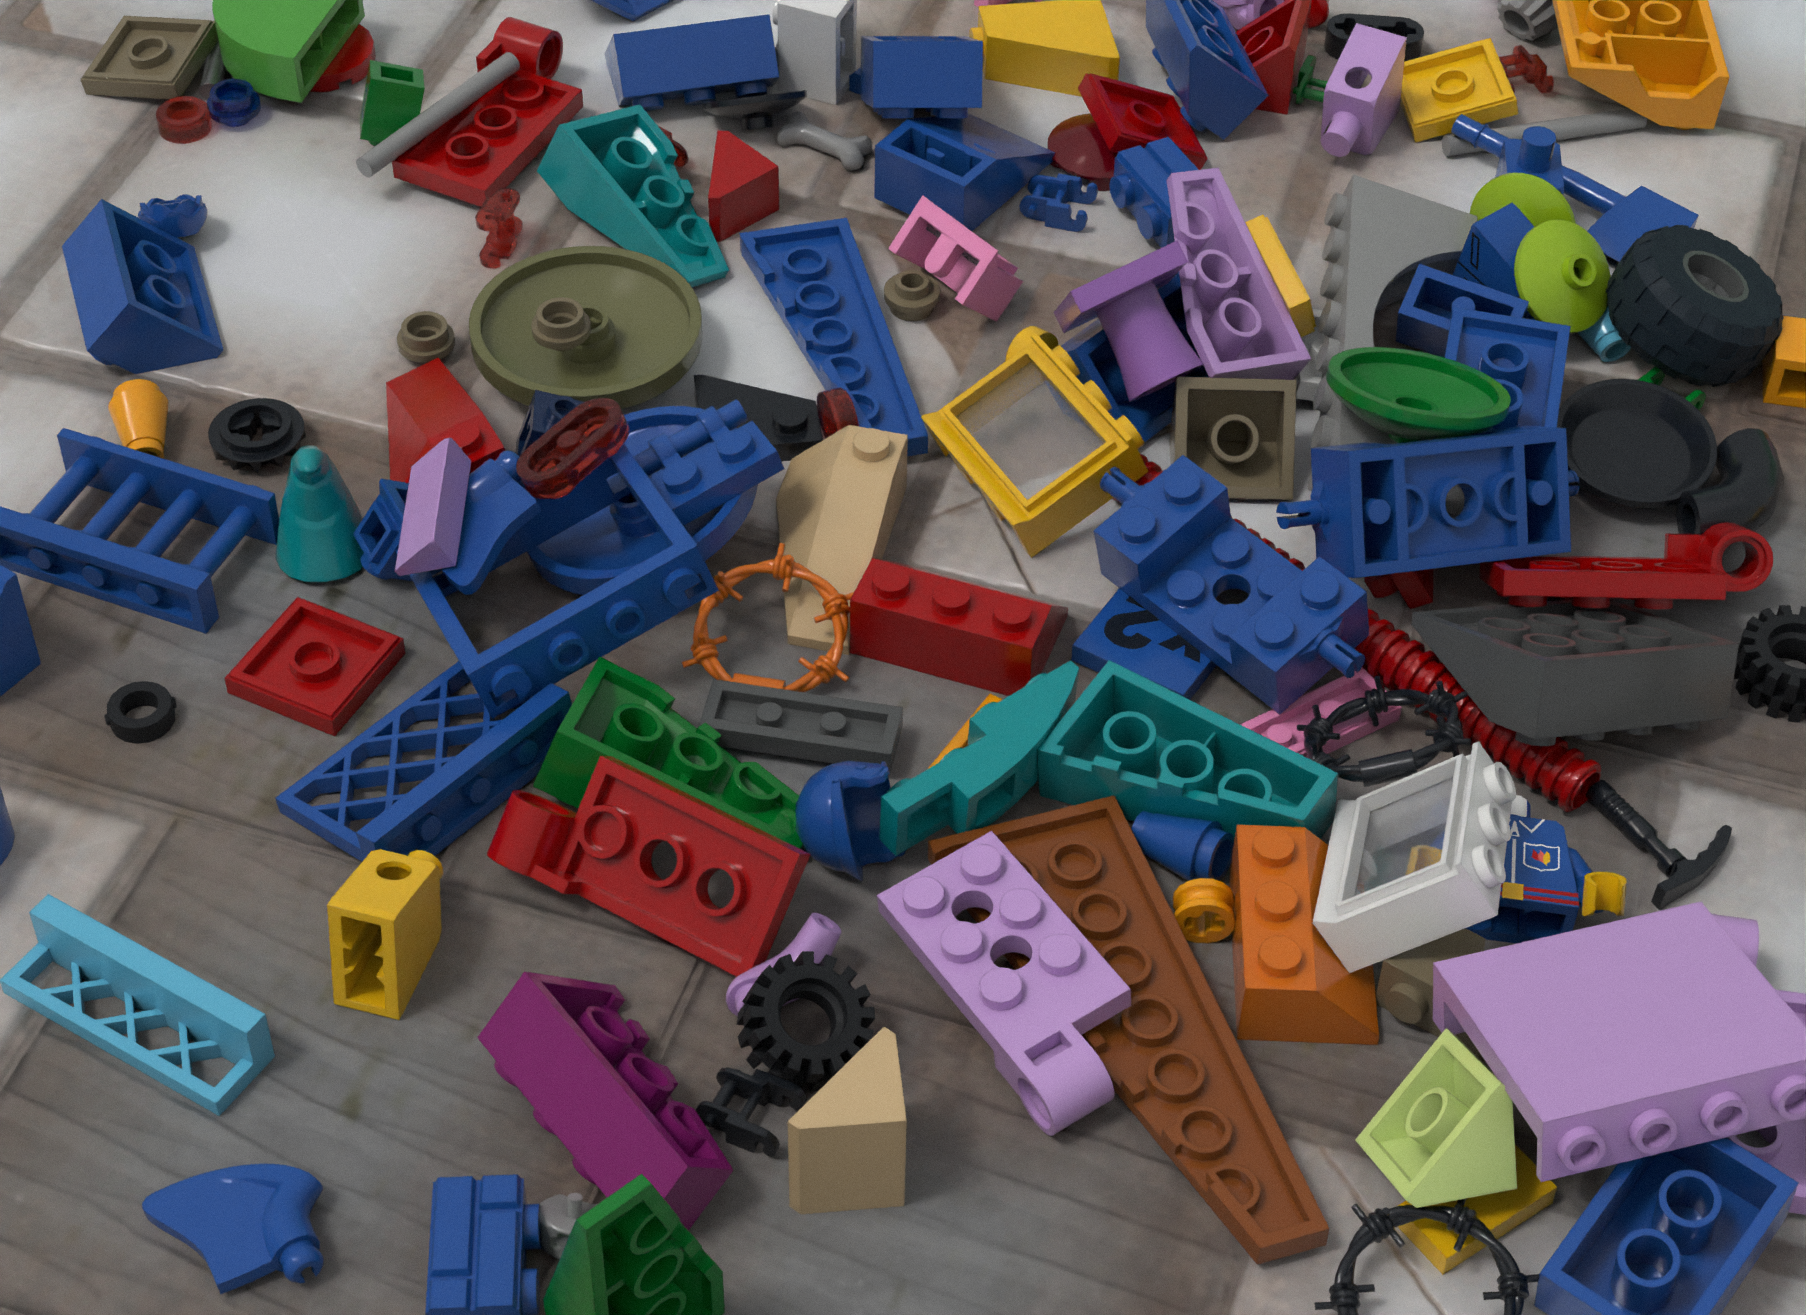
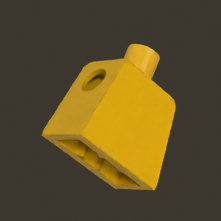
M382 849L371 851L328 902L327 912L334 1004L396 1020L401 1018L440 940L442 931L440 879L443 876V866L433 854L423 850H414L408 853V855Z

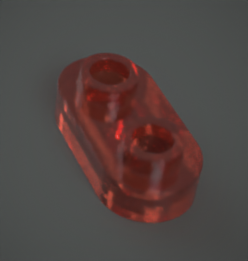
M608 398L586 401L571 410L521 454L516 464L517 473L526 490L533 497L539 499L561 498L569 494L581 480L603 461L614 455L628 438L630 430L619 404Z

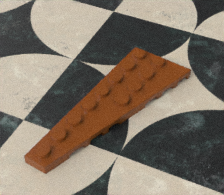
M1115 796L929 840L928 860L930 865L992 831L1131 989V1006L1082 1034V1036L1094 1049L1106 1067L1113 1083L1114 1091L1258 1265L1325 1246L1329 1234L1328 1224ZM979 907L966 909L977 923L986 920L991 915L989 911ZM1011 952L1003 954L1015 970L1025 966L1030 961L1026 955Z

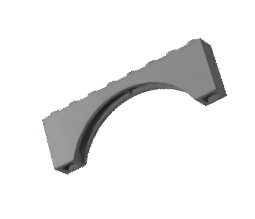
M1356 175L1352 176L1343 195L1339 193L1333 195L1324 220L1325 225L1331 227V231L1325 242L1322 259L1328 261L1329 265L1320 288V295L1326 297V304L1319 319L1318 333L1324 334V341L1317 356L1315 369L1322 372V379L1313 401V409L1320 411V416L1313 431L1311 448L1364 442L1398 444V442L1389 438L1388 433L1364 422L1336 397L1326 380L1329 361L1334 355L1342 351L1374 347V315L1386 306L1405 297L1419 264L1453 275L1471 226L1477 222V216ZM1312 471L1308 482L1309 491H1312L1313 489ZM1458 485L1452 487L1446 497V510L1452 518L1457 517L1464 507V494Z

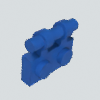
M737 399L718 410L710 406L696 414L698 421L669 437L665 433L658 435L648 441L650 448L633 456L647 476L661 469L663 470L649 479L683 526L785 469L777 450L753 420L738 429H734L748 421V417ZM709 442L711 443V444L705 446L704 448L698 450L697 452H695V453L689 455L688 457L682 459V457H684V456H686L687 454L693 452L694 450H696V449L702 447L703 445H705V444H707V443H709Z

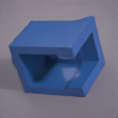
M380 479V494L353 534L363 551L360 558L362 566L371 575L380 579L388 580L392 578L412 581L409 575L399 576L395 572L397 560L395 550L399 548L409 483Z

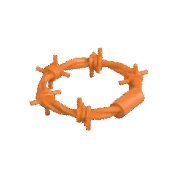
M779 543L775 559L739 566L725 573L719 571L718 575L713 576L719 591L701 600L699 614L694 625V643L691 645L694 658L683 661V668L699 664L716 680L797 692L810 691L821 683L828 684L830 679L834 678V675L847 682L850 677L840 671L837 665L841 659L848 629L850 607L847 601L851 599L854 592L846 595L839 594L827 580L795 562L793 556L790 554L783 556L785 544ZM756 573L773 574V578L776 580H784L783 592H788L792 577L809 581L824 600L822 606L825 614L814 617L815 623L827 619L833 622L835 639L825 656L820 655L818 660L814 661V664L801 657L798 662L809 669L810 672L787 686L785 680L734 673L732 678L718 661L719 652L715 646L728 641L726 635L715 639L709 638L707 617L713 607H718L720 603L724 602V599L728 598V595L741 602L743 596L732 589V587Z

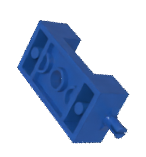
M1539 426L1497 428L1465 437L1398 444L1364 442L1311 448L1313 486L1311 500L1280 502L1276 509V513H1299L1298 515L1277 517V522L1282 529L1312 525L1315 532L1316 559L1320 556L1346 577L1362 578L1571 552L1569 496H1575L1579 491V486L1569 485L1568 483L1579 482V478L1575 471L1568 470L1566 428ZM1458 485L1464 494V507L1457 517L1452 518L1446 510V497L1450 489Z
M1184 455L1178 458L1154 480L1140 486L1123 474L1117 467L1110 469L1111 475L1107 472L1104 474L1100 481V488L1122 503V506L1093 531L1101 574L1279 715L1333 667L1342 672L1346 678L1353 677L1355 675L1354 670L1357 673L1360 671L1365 662V655L1359 653L1354 648L1369 636L1367 591L1320 556L1303 571L1232 519L1228 488ZM1228 589H1241L1249 594L1248 598L1240 604L1224 605L1216 600L1221 592Z

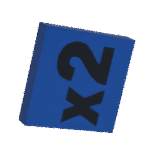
M1120 588L1072 645L1071 660L1099 673L1108 660L1189 700L1217 666Z

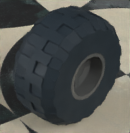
M1686 225L1665 226L1645 232L1639 239L1637 238L1620 260L1606 288L1609 317L1612 324L1618 329L1619 336L1627 346L1630 345L1639 354L1640 358L1649 365L1652 364L1662 370V373L1674 379H1682L1692 385H1711L1716 387L1736 383L1738 380L1746 378L1766 357L1783 329V304L1781 296L1777 294L1775 283L1770 276L1764 273L1760 265L1731 242L1718 238L1711 232L1703 229L1689 228Z

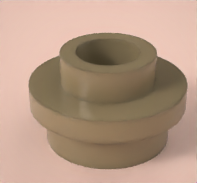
M906 270L887 280L884 286V300L895 317L905 321H920L929 317L934 307L938 304L940 300V286L933 277L921 271Z
M564 297L552 298L543 302L538 307L531 324L532 335L535 341L543 347L556 351H567L581 345L588 339L591 333L590 318L583 311L581 304L573 299Z
M422 311L411 314L404 319L397 335V346L399 352L405 358L425 364L436 358L442 359L449 355L455 346V335L453 329L447 324L446 319L442 315L431 311Z

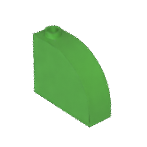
M213 0L212 11L222 61L231 76L242 85L260 94L302 103L365 17L363 0Z

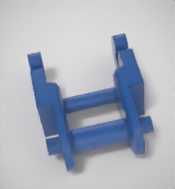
M1058 173L1057 178L1035 175L1028 182V191L1031 195L1021 199L1020 211L1027 218L1044 221L1045 227L1078 232L1086 226L1088 220L1087 213L1084 210H1079L1076 220L1071 218V206L1066 203L1070 201L1090 204L1096 200L1098 187L1095 183H1089L1086 189L1087 192H1083L1081 190L1083 185L1081 177Z

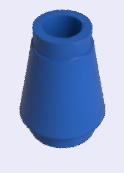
M1142 811L1132 825L1131 830L1143 854L1188 881L1198 878H1210L1221 881L1228 871L1232 860L1234 836L1229 832L1223 831L1218 821L1159 813L1153 814Z

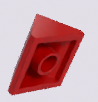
M1285 0L1236 31L1241 44L1269 95L1255 110L1288 115L1293 97V89L1296 86L1299 70L1305 56L1312 0Z

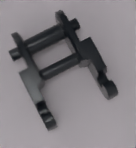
M721 1068L716 1076L717 1082L721 1086L720 1090L712 1102L702 1101L698 1104L696 1108L697 1114L705 1126L725 1132L726 1143L754 1153L760 1142L764 1145V1154L773 1157L779 1149V1140L769 1130L748 1122L749 1118L758 1104L765 1106L771 1103L780 1107L786 1096L791 1099V1108L798 1111L806 1102V1094L796 1084L756 1069L751 1076L738 1069ZM734 1095L747 1099L740 1113L727 1108Z

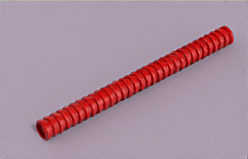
M1141 453L1140 456L1148 472L1135 481L1139 486L1154 480L1163 472L1161 466L1152 461L1149 462L1147 457ZM1234 519L1236 522H1238L1240 525L1247 529L1244 522L1238 519ZM1251 528L1247 529L1303 571L1305 569L1303 562L1295 558L1290 559L1288 552L1281 548L1276 549L1272 541L1266 538L1261 539L1260 533ZM1368 609L1369 636L1354 649L1365 655V662L1362 667L1373 678L1380 676L1384 687L1390 691L1413 689L1429 694L1437 689V681H1442L1444 690L1454 696L1465 691L1433 651L1425 652L1424 644L1417 640L1410 641L1408 633L1400 629L1395 630L1393 623L1386 619L1380 620L1377 612ZM1469 695L1456 702L1464 738H1470L1472 741L1471 745L1479 741L1489 756L1493 754L1494 763L1501 762L1505 767L1509 765L1510 774L1516 778L1526 776V785L1531 789L1537 790L1542 787V796L1550 801L1558 799L1559 808L1565 812H1571L1581 807L1588 800L1586 797L1588 789L1595 782L1600 781V763L1593 759L1584 761V753L1577 748L1568 750V742L1561 737H1556V743L1552 746H1534L1519 742L1515 739V731L1490 722ZM1424 704L1414 705V706H1415V708L1417 709V708L1421 707V706L1424 705ZM1429 712L1430 718L1437 723L1436 718L1438 716Z

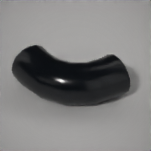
M1755 428L1739 430L1727 436L1717 446L1715 465L1720 473L1721 482L1708 488L1681 493L1676 509L1679 534H1703L1711 526L1726 522L1735 523L1755 531L1771 518L1784 486V476L1777 450L1766 432Z

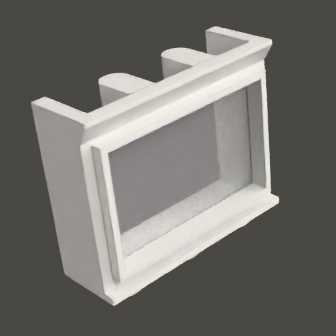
M1479 741L1472 744V751L1468 756H1464L1462 753L1360 796L1356 800H1338L1312 923L1349 973L1498 915L1501 884L1506 879L1504 861L1507 841L1511 838L1509 821L1512 801L1516 798V789L1507 768L1501 762L1493 763Z

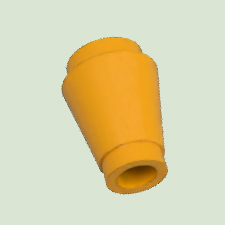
M134 379L120 384L113 392L108 410L122 446L164 459L169 402L159 386L152 381Z

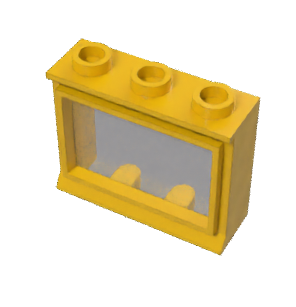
M1036 332L1031 335L1033 341L950 403L937 412L921 416L939 450L945 457L950 454L957 468L970 485L975 483L979 487L992 511L1001 521L1007 520L1024 550L1031 558L1113 498L1109 493L1100 488L1102 477L1106 472L1111 475V468H1119L1123 474L1134 482L1148 472L1138 451L1145 443L1134 425L1124 415L1115 420L1108 412L1112 409L1111 404L1096 383L1089 380L1083 385L1076 377L1080 372L1069 354L1060 345L1051 350Z

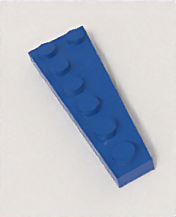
M847 218L740 233L742 257L847 426L853 425L908 435L907 457L927 454L928 433L921 419L919 409Z

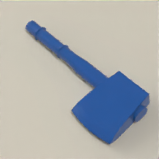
M1463 114L1458 116L1451 130L1454 135L1472 143L1474 148L1479 147L1499 158L1503 142L1510 139L1490 129L1488 124L1483 125ZM1562 165L1564 194L1604 214L1587 232L1598 242L1604 254L1620 262L1636 239H1639L1645 232L1675 225H1686L1694 229L1698 214L1644 186H1640L1628 196H1624Z

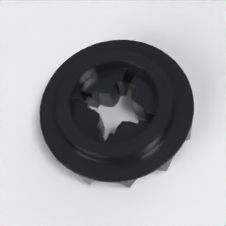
M255 398L240 401L222 410L211 422L208 438L216 460H227L233 470L240 469L248 464L258 473L263 464L272 463L282 467L284 457L293 456L298 451L301 440L306 438L303 418L293 406L276 399ZM261 427L262 433H264L262 440L252 441L254 434H257V428Z

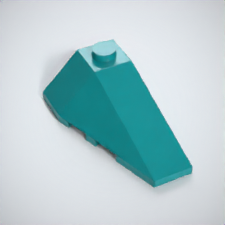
M640 104L559 124L537 172L568 210L623 248L648 255L667 264L685 278L692 288L726 277L729 268L707 220L697 216L691 203L694 195L693 188L689 180L680 178L674 165L678 156L674 146Z

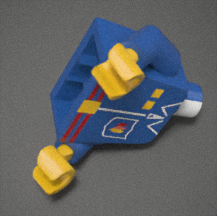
M1516 795L1511 806L1509 821L1511 838L1507 841L1504 861L1506 879L1501 884L1498 915L1469 926L1466 929L1480 935L1485 940L1517 944L1573 931L1579 908L1582 909L1583 916H1593L1594 913L1603 912L1604 910L1613 912L1617 916H1624L1626 878L1611 872H1593L1579 852L1568 847L1564 827L1557 821L1530 818V803L1522 796ZM1444 836L1431 849L1421 848L1413 852L1408 874L1440 862Z

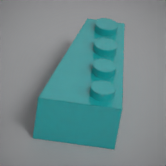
M1108 660L1037 749L1039 795L1041 797L1077 805L1115 796L1125 818L1131 821H1135L1142 811H1147L1153 814L1159 813L1218 821L1223 831L1231 833L1234 839L1236 825L1306 827L1321 839L1333 823L1335 817L1338 784L1337 772Z

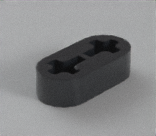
M1349 13L1333 16L1327 23L1324 48L1335 59H1339L1356 23L1407 37L1404 62L1420 57L1424 29L1418 22L1410 18Z

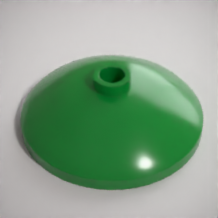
M1364 347L1342 351L1330 359L1326 373V380L1330 388L1345 406L1370 426L1388 433L1389 438L1398 443L1465 437L1485 432L1506 418L1511 402L1508 391L1487 374L1451 359L1407 349Z

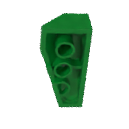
M640 1174L576 1219L543 1298L545 1315H723L725 1313L723 1271L702 1249V1245L680 1222V1218L643 1174Z

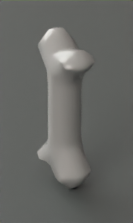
M800 111L788 115L786 125L777 131V141L781 146L807 145L840 159L843 167L848 171L861 168L864 163L863 157L872 152V141L868 136L853 138L839 136L809 123L806 115Z

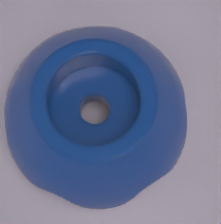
M183 194L174 200L166 201L160 198H153L147 204L145 202L139 203L140 211L138 212V218L177 238L199 233L208 215V210L202 201V196L197 195L194 198L189 194Z

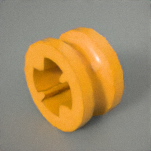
M1198 878L1179 885L1174 891V916L1186 940L1194 943L1217 942L1228 937L1234 930V894L1231 888L1224 882L1210 878Z

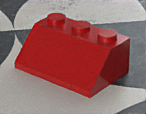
M872 558L850 599V653L1010 696L1024 688L1032 678L1042 673L1068 616V607L894 561Z

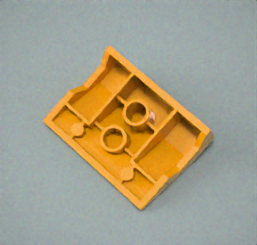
M1552 0L1569 77L1660 126L1674 127L1680 130L1692 128L1714 129L1730 77L1708 0Z

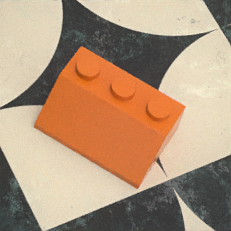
M1236 825L1229 886L1234 894L1233 912L1235 914V927L1232 931L1237 1040L1378 1045L1379 1027L1373 964L1349 973L1312 923L1329 845L1306 827ZM1366 885L1357 887L1360 893L1366 892Z

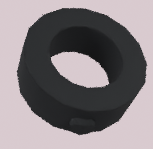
M148 681L132 682L120 687L111 695L107 702V714L104 715L107 726L110 725L115 736L124 742L135 744L148 743L161 738L171 729L175 722L174 708H177L175 698L171 697L168 690L158 683ZM139 706L156 708V711L144 718L133 719L126 717L129 711Z

